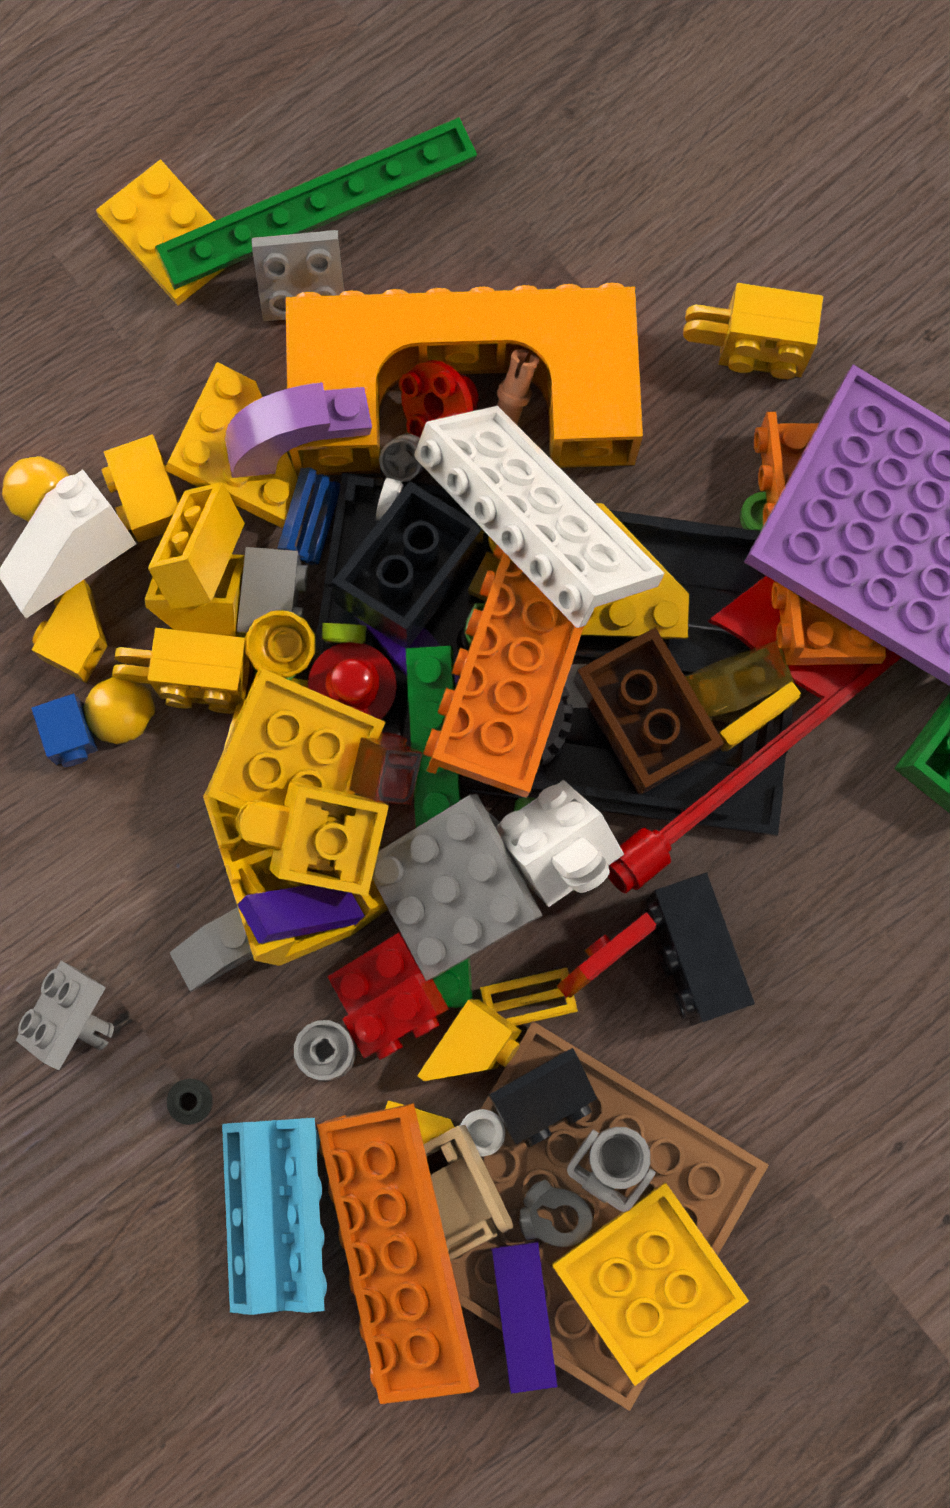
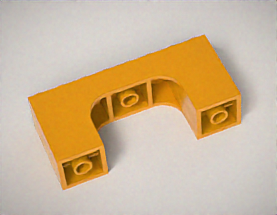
M606 283L598 288H581L575 284H564L556 287V289H537L534 286L522 285L515 287L513 290L494 291L490 287H475L469 292H451L445 288H433L426 293H408L400 289H391L383 294L365 295L360 291L351 290L342 292L337 296H321L315 292H302L296 297H286L287 389L323 382L324 390L364 387L372 423L370 435L317 440L290 449V456L297 476H299L301 468L307 467L316 470L317 475L381 473L379 462L380 406L386 393L399 382L403 374L408 373L415 365L429 360L442 361L453 367L459 374L507 373L511 362V355L513 351L518 349L529 351L525 363L529 362L532 353L536 354L539 358L532 382L540 389L547 403L550 459L559 468L629 466L636 463L643 438L635 287H624L620 283Z

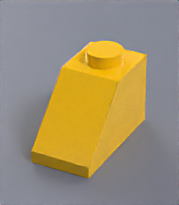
M468 1000L417 1076L423 1081L495 1069L499 1064L505 1067L520 1047V1044L515 1040L522 1030L480 1000Z

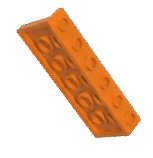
M767 412L761 427H756L754 449L756 453H761L762 465H760L758 473V484L760 491L766 492L767 500L763 508V526L819 423L778 424L776 412ZM774 582L772 587V604L774 609H779L781 619L777 626V646L779 649H784L786 665L882 664L886 658L884 646L778 582Z
M496 544L492 557L500 559L496 572L487 570L479 592L480 596L486 597L483 610L474 608L465 634L473 636L469 650L460 647L451 672L459 676L456 688L452 690L446 687L437 714L445 716L441 731L432 728L423 755L431 757L427 771L436 774L438 767L527 798L534 782L584 626L576 628Z
M414 1103L349 1117L345 1115L317 1124L320 1139L319 1151L324 1157L329 1178L328 1193L330 1199L335 1204L339 1222V1241L343 1249H345L350 1271L349 1286L356 1297L360 1315V1334L366 1342L371 1363L370 1378L377 1390L379 1403L387 1404L473 1392L479 1387V1382Z

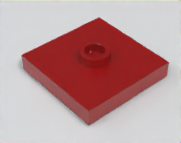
M646 912L612 940L606 934L585 950L589 958L557 985L558 989L566 998H571L655 930L657 924Z

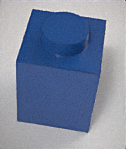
M74 693L31 708L46 756L54 764L62 763L63 767L75 766L87 761V754L98 751L93 734L86 723L83 703Z

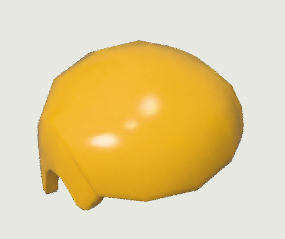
M37 456L20 459L9 468L4 476L3 500L12 514L29 522L45 495L53 490L58 482L69 476L63 466L45 457Z
M283 610L270 611L253 621L245 636V653L257 671L259 668H262L283 678L293 677L295 674L305 670L314 656L315 634L307 621L297 614Z
M112 677L97 683L86 698L84 713L89 730L101 741L123 744L138 738L144 733L149 720L155 714V706L150 691L142 683Z

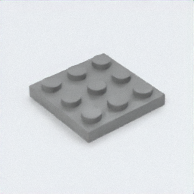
M478 794L467 796L378 851L372 879L426 981L439 976L543 916Z

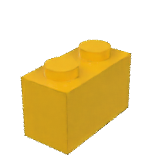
M153 434L104 451L108 466L101 470L110 493L118 491L122 505L115 507L126 529L128 531L132 530L138 542L164 534L179 501L170 476L164 470L166 465Z

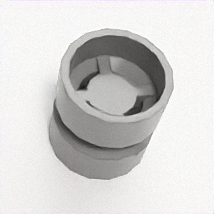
M319 1020L306 1025L298 1034L294 1043V1058L299 1069L308 1077L319 1081H334L345 1076L353 1067L357 1057L356 1043L350 1032L340 1024L330 1020Z

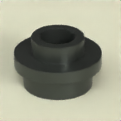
M188 1078L177 1082L172 1086L167 1096V1109L170 1115L177 1122L186 1125L197 1124L203 1121L209 1115L213 1106V1096L209 1087L197 1079ZM189 1092L193 1093L197 1098L196 1107L190 1111L184 1109L181 1104L182 1097Z

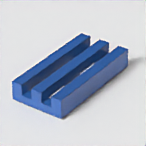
M311 467L300 469L277 549L298 551L301 561L309 565L319 564L338 500L340 483L336 481L330 482L329 477L324 474L317 475L316 470ZM312 485H314L308 508H306ZM303 525V526H302L301 533H300V536H299V540H298V543H297V547H296V546H295V543H296V539H297V536H298V532H299L300 526Z

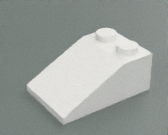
M81 470L75 475H69L60 480L56 487L45 495L0 567V580L25 618H28L136 545V542L109 502L85 471Z

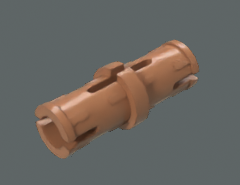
M524 349L513 351L506 378L499 384L497 390L499 398L497 406L517 426L523 407L530 402L532 396L530 385L539 363V358L534 353L531 354L529 362L525 363L529 351Z

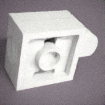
M564 780L557 785L544 789L538 798L519 811L511 812L505 816L501 823L495 827L524 882L548 907L573 890L583 893L598 887L609 875L608 865L624 855L602 813Z

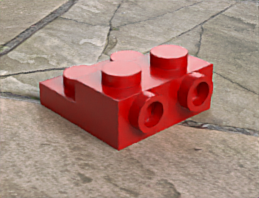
M401 932L327 976L348 1013L342 1020L363 1058L376 1053L379 1060H382L403 1048L399 1039L413 1032L417 1039L440 1026L436 1017L449 1010L433 979L425 980Z

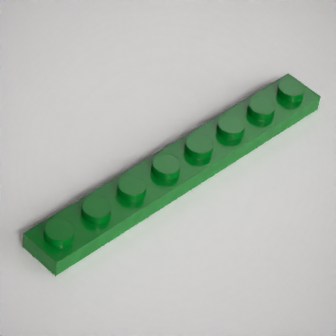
M460 117L161 243L155 246V252L175 290L252 257V238L308 233L475 161L477 153Z
M453 646L406 648L411 752L421 754L414 783L416 828L461 801L460 774L438 767L436 774L428 772L427 768L431 757L423 755L432 728L441 731L445 716L437 714L446 687L455 690V676L451 673L454 666ZM412 756V766L417 762V756ZM470 958L433 978L448 1008L464 1007L468 1000H473Z

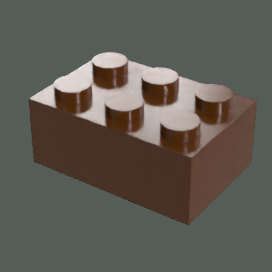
M656 627L577 670L573 682L639 795L715 754L724 745L723 740Z

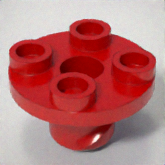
M429 360L422 362L400 377L399 388L403 411L407 419L406 428L409 434L420 438L427 421L477 410L478 391L473 381L467 376L459 374L453 367L442 361Z
M346 642L332 646L317 658L308 678V689L379 720H382L389 713L396 696V676L390 662L380 651L367 644Z

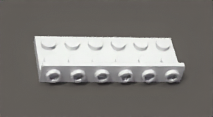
M498 406L426 422L414 454L415 459L576 628L587 624L595 607L658 587L665 573Z

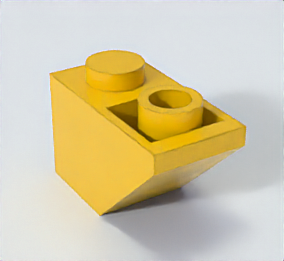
M82 580L55 599L54 605L56 608L50 619L41 622L36 629L32 640L34 646L31 650L42 661L87 683L107 648V642L92 589L85 580Z

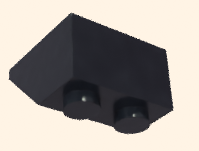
M573 1048L488 1095L514 1144L524 1141L528 1148L551 1136L552 1133L548 1126L565 1118L567 1124L570 1125L590 1114L592 1110L589 1103L598 1099Z

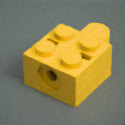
M737 283L728 309L697 304L688 307L685 315L687 323L684 325L683 337L689 342L721 346L718 365L728 366L732 371L748 373L753 370L770 372L773 377L779 379H792L795 376L802 377L817 345L823 296Z
M155 627L152 651L124 647L116 648L115 660L125 664L114 665L112 676L120 680L151 684L159 697L166 699L165 704L171 707L188 709L192 708V703L209 704V710L232 714L235 712L236 705L246 699L251 687L253 667L245 653V638Z
M290 781L284 805L261 800L249 801L240 808L236 816V828L239 835L248 844L274 849L269 870L277 878L368 896L389 806L377 799ZM311 868L321 870V872H312Z

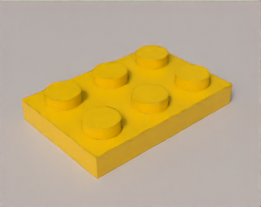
M161 159L96 209L98 217L177 306L224 270H219L180 288L173 289L155 252V246L216 220Z

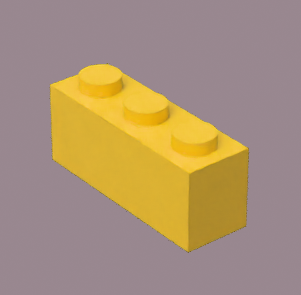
M223 482L184 491L148 567L172 610L186 607L199 608L212 602L245 523Z

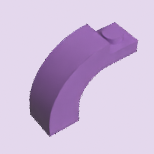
M323 382L312 383L272 393L243 408L232 418L225 435L232 478L275 474L278 460L284 453L308 442L370 435L372 423L365 388L324 390Z

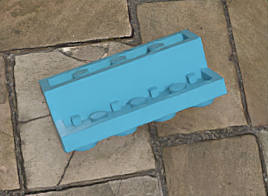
M315 1118L222 1124L230 1313L255 1315L278 1311L304 1313L325 1311L324 1296L327 1291V1282L322 1270L324 1231L320 1224L319 1209L322 1184L318 1177L317 1152L320 1146V1139L315 1129Z

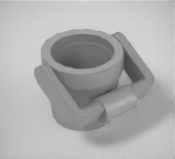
M612 1127L602 1131L600 1134L592 1129L572 1157L567 1168L568 1175L580 1183L584 1190L603 1203L607 1202L622 1212L629 1211L656 1173L649 1168L650 1150L646 1140L638 1132L627 1127ZM589 1148V1164L593 1171L591 1173L578 1164ZM637 1184L628 1198L615 1190L627 1189Z

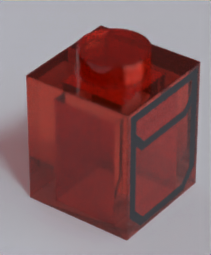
M381 732L379 739L361 737L349 790L373 801L411 805L423 752L407 746L406 737L392 733Z

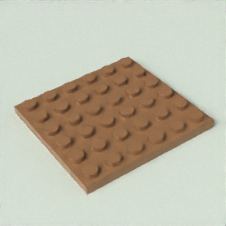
M532 1021L519 1043L518 1051L506 1065L490 1093L573 1048L598 1099L589 1103L592 1110L590 1114L570 1125L563 1118L548 1126L552 1135L529 1148L524 1141L514 1144L505 1127V1139L499 1150L491 1155L481 1156L512 1220L513 1228L506 1232H501L493 1218H491L496 1228L497 1236L451 1260L460 1304L502 1331L492 1247L538 1241L554 1364L630 1411L649 1376L634 1386L551 1265L578 1244L558 1247L548 1244L539 1238L526 1240L519 1226V1215L521 1208L525 1207L523 1200L526 1197L527 1191L537 1182L547 1180L553 1188L566 1189L580 1196L591 1209L593 1218L592 1228L585 1238L587 1239L620 1215L622 1211H619L607 1202L603 1203L584 1190L580 1183L568 1175V1165L592 1129L600 1134L602 1131L612 1127H627L638 1132L646 1140L650 1150L649 1168L656 1172L637 1201L663 1182L667 1183L718 1256L769 1165ZM488 1096L481 1109L492 1111L499 1116ZM589 1148L578 1164L591 1173L593 1171L589 1164ZM637 1184L627 1189L615 1190L628 1198ZM542 1205L537 1209L538 1216L551 1220L553 1227L560 1233L571 1232L578 1224V1214L569 1205H562L556 1209Z

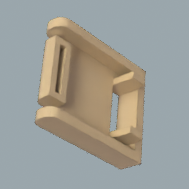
M459 1125L424 1144L426 1157L442 1149L447 1162H453L431 1174L450 1261L497 1236V1231L491 1218H493L501 1232H506L513 1228L512 1220L466 1125Z

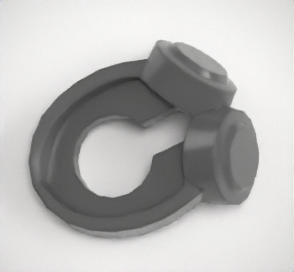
M547 1180L537 1182L527 1191L526 1197L523 1200L525 1207L521 1208L519 1215L520 1230L526 1240L539 1238L551 1245L568 1247L582 1242L588 1236L593 1220L591 1209L576 1193L566 1189L553 1188ZM542 1205L552 1209L562 1205H569L578 1214V1224L573 1231L560 1233L553 1227L551 1220L538 1216L537 1209Z

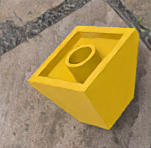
M231 555L212 602L199 608L186 607L172 610L152 577L145 597V607L174 630L239 637L237 625L245 555Z

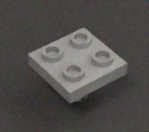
M338 230L252 238V252L263 321L286 319V297H296L302 292H315L321 296H337L345 292Z
M60 961L57 968L51 970L45 977L41 987L42 994L35 1007L27 1011L21 1019L18 1027L19 1035L16 1041L40 1061L57 1070H60L77 1039L93 1046L97 1050H102L109 1042L95 1034L94 1031H98L111 1038L114 1026L110 1022H105L91 1015L106 987L75 967Z

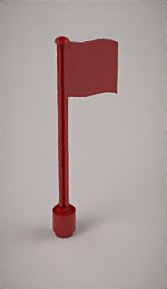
M768 576L763 577L707 622L739 638L779 674L822 700L660 831L655 829L650 831L647 828H641L623 842L620 848L624 855L608 865L609 875L607 878L622 893H627L631 889H640L671 863L669 852L672 850L671 845L902 657L885 647L886 658L882 664L786 665L784 649L778 648L776 638L777 626L781 622L779 609H774L772 604V587L776 581Z

